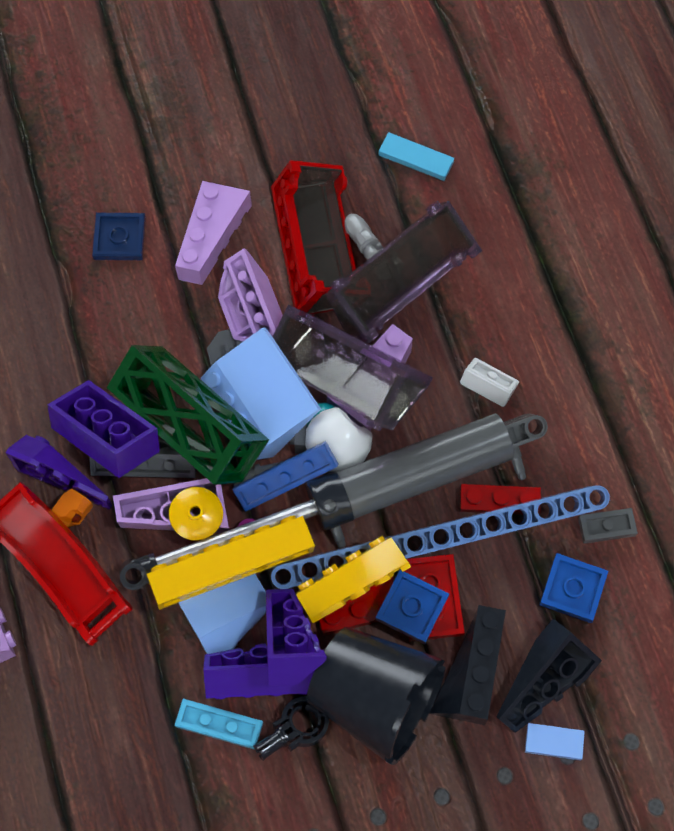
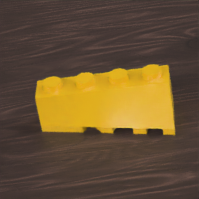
M382 535L369 543L370 549L363 553L357 550L345 557L347 562L340 567L333 564L323 570V577L315 582L310 578L298 585L300 591L295 594L312 623L343 607L346 601L362 596L370 590L369 587L388 581L394 576V572L399 569L403 572L411 567L392 537L385 539Z

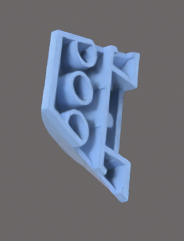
M253 574L178 604L201 642L206 654L234 649L243 636L265 615L266 591L256 574Z

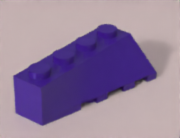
M266 590L269 686L298 685L326 661V654L324 650L320 649L319 640L316 634H313L311 624L308 618H305L303 608L294 590Z
M266 643L255 645V647L247 652L237 648L205 654L203 668L206 699H225L227 697L251 698L263 695L280 696L282 694L307 695L314 673L313 671L298 685L269 686Z

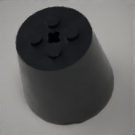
M345 627L335 635L327 648L324 649L326 661L314 670L308 688L307 701L384 761L395 765L404 757L417 738V735L413 732L419 721L426 722L432 710L445 675L446 667L443 666L445 661L427 653Z

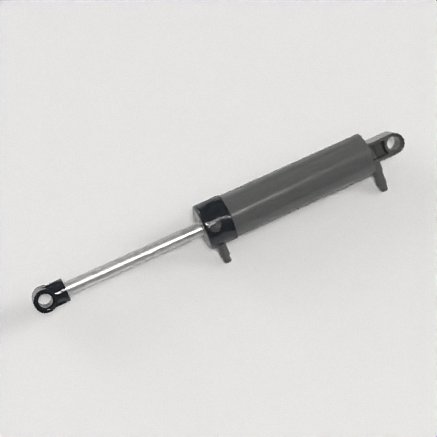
M495 413L341 471H334L306 483L309 501L155 557L154 553H150L136 559H128L120 566V582L129 590H138L149 583L147 573H150L151 568L163 563L169 566L177 563V559L183 555L193 554V556L204 553L203 549L210 545L218 544L219 547L228 544L229 540L241 534H244L245 537L255 534V530L265 525H270V527L281 524L280 521L293 515L296 518L303 516L304 519L315 515L322 530L327 531L331 529L338 548H343L346 546L340 525L354 521L355 518L510 460L518 479H526V470L519 446L543 437L547 432V422L542 416L534 414H524L503 422L500 416ZM534 419L537 427L535 431L530 433L528 424ZM131 568H136L140 570L141 575L136 580H129L125 576L126 572Z

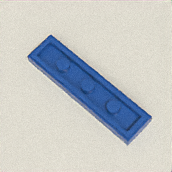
M325 441L234 486L232 490L246 512L338 467L339 463Z

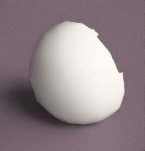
M334 407L320 412L311 420L306 429L305 446L308 450L326 441L339 463L338 467L329 472H338L365 461L371 450L372 433L364 426L360 427L355 424L343 410Z

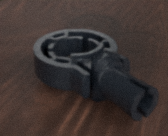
M307 696L295 698L286 705L282 717L272 723L275 732L253 745L257 754L260 753V759L264 761L282 747L288 746V750L291 752L297 747L316 745L324 738L327 732L329 718L323 713L320 714L319 710L309 704ZM302 705H306L305 711L312 712L318 722L317 727L310 733L299 731L292 722L294 714L302 710ZM321 720H323V721H324L323 730L321 731V733H320L319 735H317L316 737H313V736H315V735L317 734V732H318V730H319L318 728H320V725H321Z

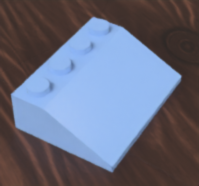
M261 328L218 359L201 377V380L269 439L258 459L274 457L321 410L266 328Z

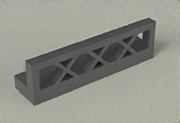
M159 439L160 452L123 475L130 477L196 478L197 470L164 439ZM189 445L191 449L198 450L195 447ZM89 457L91 476H115Z

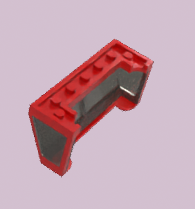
M290 160L271 185L295 315L305 316L358 307L370 295V284L367 282V279L365 277L358 278L349 234L345 231V215L340 195L347 187V177L341 165Z

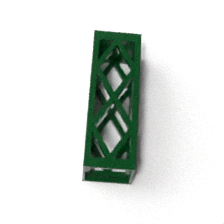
M131 345L107 386V389L129 409L154 425L158 430V435L213 485L243 482L269 441L264 434L163 346ZM165 367L171 369L174 372L166 371ZM152 380L159 399L147 389ZM170 387L194 409L177 408ZM143 403L151 408H145ZM212 408L218 410L219 412H213ZM156 415H161V416H163L164 420H162L161 418L157 417ZM181 418L198 420L204 439ZM217 429L230 439L225 449ZM189 445L195 447L198 450L191 449ZM233 456L243 457L237 467L230 463Z

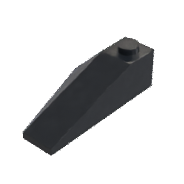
M552 619L534 641L496 717L516 733L542 714L543 707L551 701L555 700L558 702L564 697L562 693L573 685L578 687L584 683L602 660L569 630Z

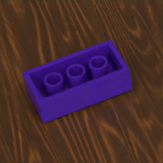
M89 380L47 404L51 428L118 478L160 452L157 428Z

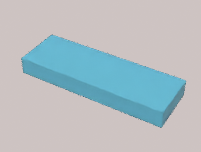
M389 132L379 149V156L442 181H445L454 163V158Z
M183 699L174 726L254 749L253 745L258 743L263 721Z

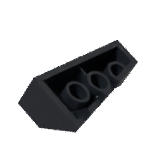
M478 605L475 616L430 712L431 715L480 725L486 724L506 610Z

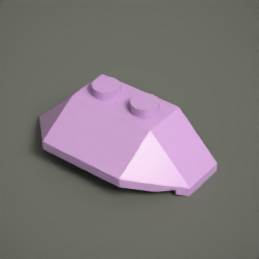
M244 248L224 261L223 269L225 270L221 278L218 299L233 339L243 342L261 328H266L271 336L275 337L280 333L284 317L268 277Z

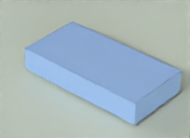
M533 723L527 724L525 753L582 760L583 730Z

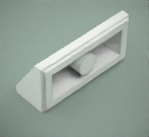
M474 358L465 369L460 383L504 407L518 386L519 381Z

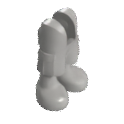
M349 214L345 219V231L357 244L360 252L364 254L374 274L380 280H386L397 275L404 264L400 258L396 257L395 251L390 247L383 248L362 217L357 214Z

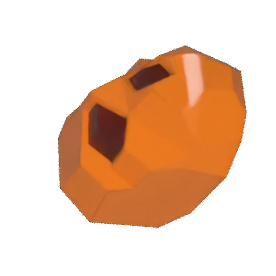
M71 488L62 494L52 511L70 528L71 526L81 524L92 509L93 504L85 496Z

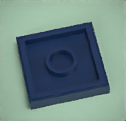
M96 213L93 259L143 260L145 213Z

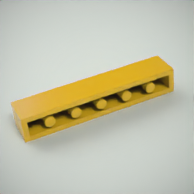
M295 515L282 519L280 521L281 524L270 527V525H265L257 528L255 534L247 537L244 534L235 536L229 540L228 544L219 547L218 544L210 545L203 549L204 553L193 556V554L183 555L177 559V563L169 566L166 563L151 568V572L147 573V578L159 610L312 553L315 544L304 517L296 518Z

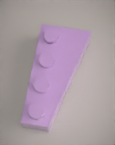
M202 181L175 265L178 280L200 285L204 283L216 264L219 254L228 245L229 238L234 230H237L241 224L244 214L248 213L251 208L250 191Z

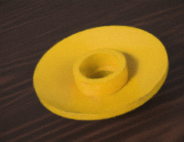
M191 487L175 496L169 508V520L175 532L181 537L192 541L204 540L212 536L219 529L223 520V507L219 498L212 491L202 487ZM192 508H199L201 510L200 514L192 516L190 514Z

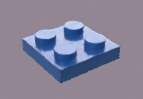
M556 553L539 605L592 623L608 570Z
M400 570L375 620L425 645L449 597V593Z

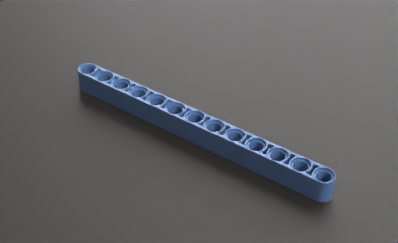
M587 486L388 537H392L405 558H410L600 510L608 505L610 494L602 486ZM594 490L600 495V501L596 505H593L589 498L590 493ZM567 497H571L575 502V506L570 512L564 508V500ZM542 503L549 507V514L545 518H541L538 514V507ZM517 509L522 511L524 515L523 521L518 525L512 520V514ZM490 516H494L498 521V526L494 531H489L486 527V520ZM465 522L472 526V534L467 538L460 534V526ZM438 529H443L447 534L446 541L442 544H437L433 538L435 531ZM416 535L420 538L421 545L417 550L411 551L407 546V541L411 536ZM371 541L277 565L271 572L272 583L277 588L288 589L296 587L310 578L315 582L323 577L322 571L329 567L328 561L332 556H340L343 564L347 562L345 557L359 549H370L369 543ZM307 562H313L317 566V572L312 577H306L302 574V566ZM280 569H287L291 573L290 580L285 584H281L275 579V574Z

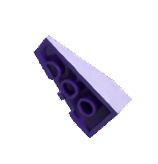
M25 435L7 449L6 454L18 472L64 491L72 488L92 503L109 510L111 509L112 503L109 497L57 452L45 438L40 436L33 438Z

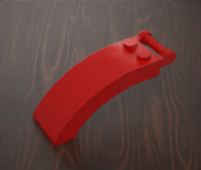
M20 482L0 500V543L31 573L58 607L67 622L77 629L85 642L93 646L99 641L98 637L123 614L127 615L131 612L133 607L123 597L80 540L27 486ZM114 601L116 607L90 629L88 624Z

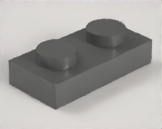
M632 508L585 514L578 517L583 544L635 537L638 534Z

